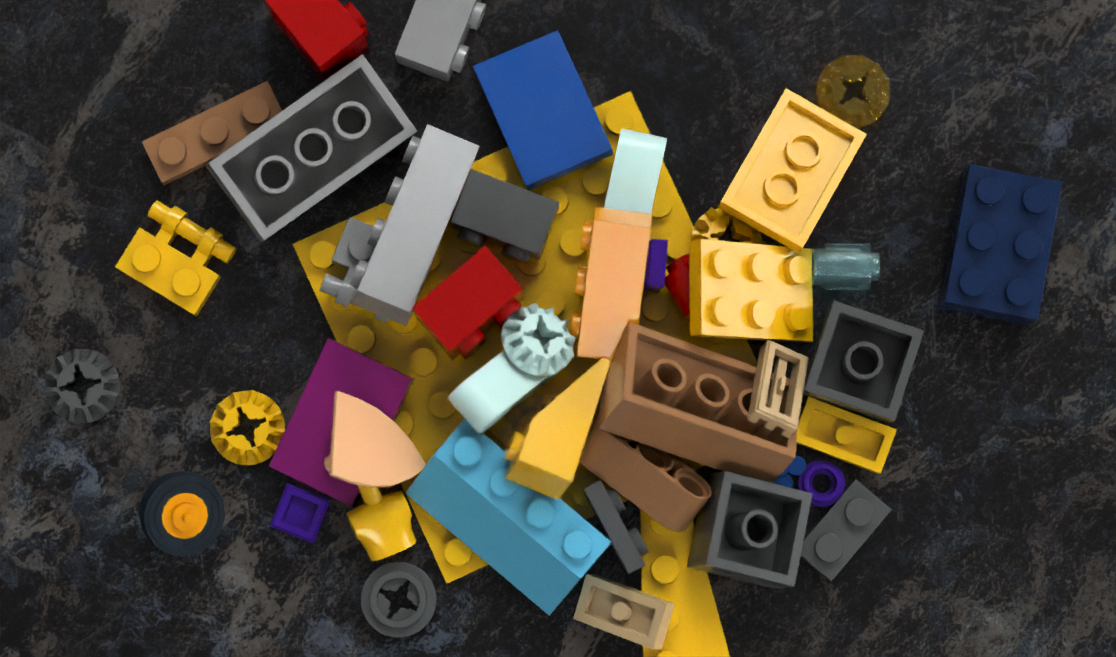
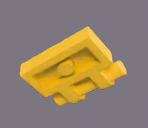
M156 200L147 216L162 224L161 229L155 237L139 227L115 268L197 317L221 278L218 274L206 268L212 256L228 264L237 248L222 239L223 234L212 227L206 230L187 218L188 213L179 207L174 206L171 209ZM177 234L198 246L192 258L170 246Z

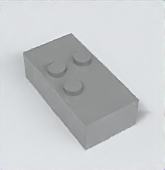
M362 54L213 159L206 167L259 241L263 242L415 134L417 130Z

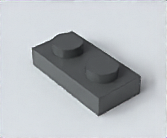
M853 480L838 501L831 506L804 538L800 557L831 582L892 509L858 480Z
M601 480L584 488L583 492L607 538L611 541V545L627 575L644 567L645 563L641 556L649 553L636 527L627 531L619 514L626 511V508L617 491L612 487L605 489Z

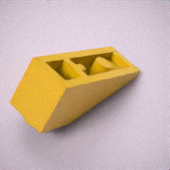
M602 357L533 417L522 434L518 432L513 433L504 454V459L510 461L505 479L556 500L561 497L573 480L609 370L610 360Z

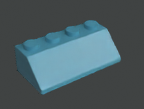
M464 418L432 456L405 494L550 616L609 546L611 541L560 498L556 500L505 479L510 464L509 460L504 459L505 451L485 434L479 435Z

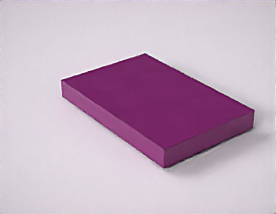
M328 338L269 467L351 507H355L361 495L357 484L329 476V471L324 466V459L331 454L335 392L338 390L378 408L395 422L414 378Z

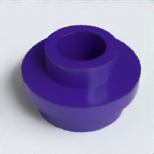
M813 461L806 465L805 472L798 477V490L812 493L810 505L815 507H827L836 503L843 495L845 489V478L842 471L830 461ZM817 475H823L829 480V488L824 493H819L813 488L812 482Z

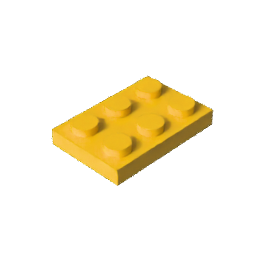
M786 88L718 208L799 254L867 134Z
M707 239L689 241L690 336L760 341L769 339L775 342L790 343L813 342L812 249L803 248L798 254L785 246Z

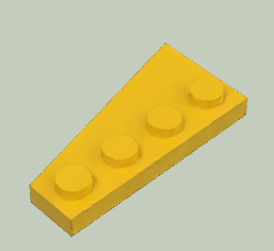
M639 508L640 536L649 552L641 556L645 563V566L641 568V591L675 604L662 649H650L642 645V657H730L707 572L687 568L695 529L694 522L692 521L685 531L675 532L662 526Z

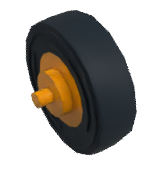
M177 471L164 474L151 483L142 496L139 517L141 529L153 546L166 554L185 557L200 553L214 543L223 528L225 509L223 498L213 483L198 473Z

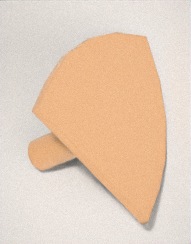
M338 390L335 392L331 454L324 459V466L329 471V476L370 488L390 487L411 479L426 466L413 442L393 420L378 408Z

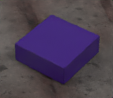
M651 239L649 241L643 291L660 292L664 288L668 240Z
M287 483L269 527L315 544L332 500Z

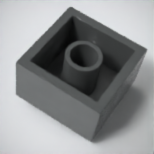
M833 301L828 306L806 373L803 396L812 397L885 424L892 423L896 419L924 330Z
M727 471L705 475V480L709 484L712 493L711 497L697 514L687 568L771 589L795 587L812 493Z

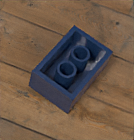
M970 164L961 175L937 308L1028 326L1037 321L1063 182Z

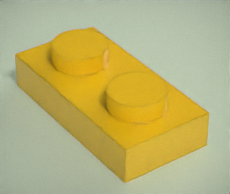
M808 396L798 421L796 444L873 473L881 474L897 429Z

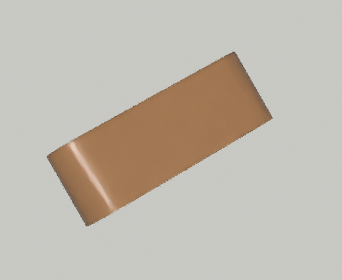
M598 415L589 428L579 462L662 526L675 532L685 531L711 497L712 491L709 484L698 473L671 453L598 429Z

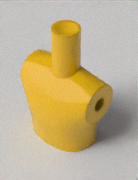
M357 485L364 504L346 514L355 537L362 543L370 560H381L413 546L417 541L411 525V510L403 492L400 490L382 496L379 487L370 488Z

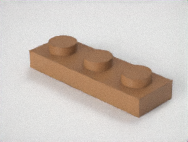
M268 81L142 141V144L162 184L166 185L207 165L276 116L282 109Z

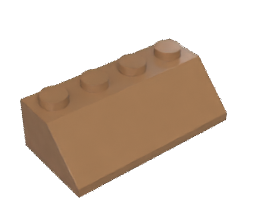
M628 323L601 391L598 429L721 471L773 483L796 458L797 430L790 438L781 435L782 428L778 426L771 431L764 427L765 421L759 419L756 423L747 420L756 372L755 366L640 325ZM771 373L770 384H769V390H768L767 401H766V407H768V401H769V395H770V389H771V384H772L773 373ZM786 378L785 389L781 398L779 412L782 414L785 413L790 383L789 378Z

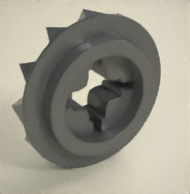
M73 349L56 357L55 362L45 373L44 394L52 410L65 420L74 423L97 421L107 415L117 402L120 392L118 372L106 356L95 350ZM77 367L80 368L86 379L101 380V383L94 384V387L87 389L86 405H84L77 392L63 391L64 387H69V384L76 382Z
M391 562L380 566L367 578L361 592V607L366 620L376 631L389 637L401 638L418 633L432 619L436 608V591L431 579L422 569L406 562ZM407 580L410 581L407 588L409 590L407 598L418 609L415 611L411 608H400L389 619L391 601L386 598V595L380 593V590L397 592L401 586L404 587Z

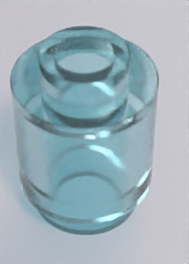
M824 243L823 248L812 249L813 285H823L824 290H870L871 281H879L880 256L879 253H871L870 243Z

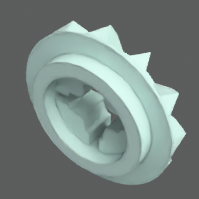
M536 302L528 307H520L510 318L506 319L502 327L501 339L507 356L518 368L532 375L551 376L559 373L575 355L573 353V345L576 337L570 335L567 329L569 320L561 321L554 315V307L545 310L539 308ZM536 329L540 331L542 337L549 338L544 347H541L538 339L531 338Z

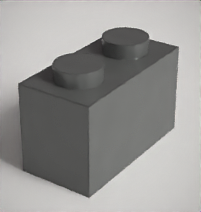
M471 169L451 219V226L459 231L457 238L479 247H483L485 241L503 247L502 255L527 264L529 257L540 260L559 210V202Z

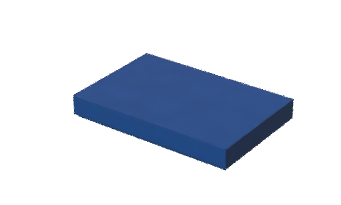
M558 30L473 66L476 77L527 190L537 188L613 155V149Z

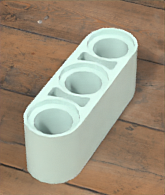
M621 128L604 208L651 214L667 138Z
M538 329L531 335L532 339L539 340L541 347H544L549 341V338L541 336ZM504 350L460 384L449 395L448 399L480 435L557 374L551 376L529 374L518 368L509 359Z

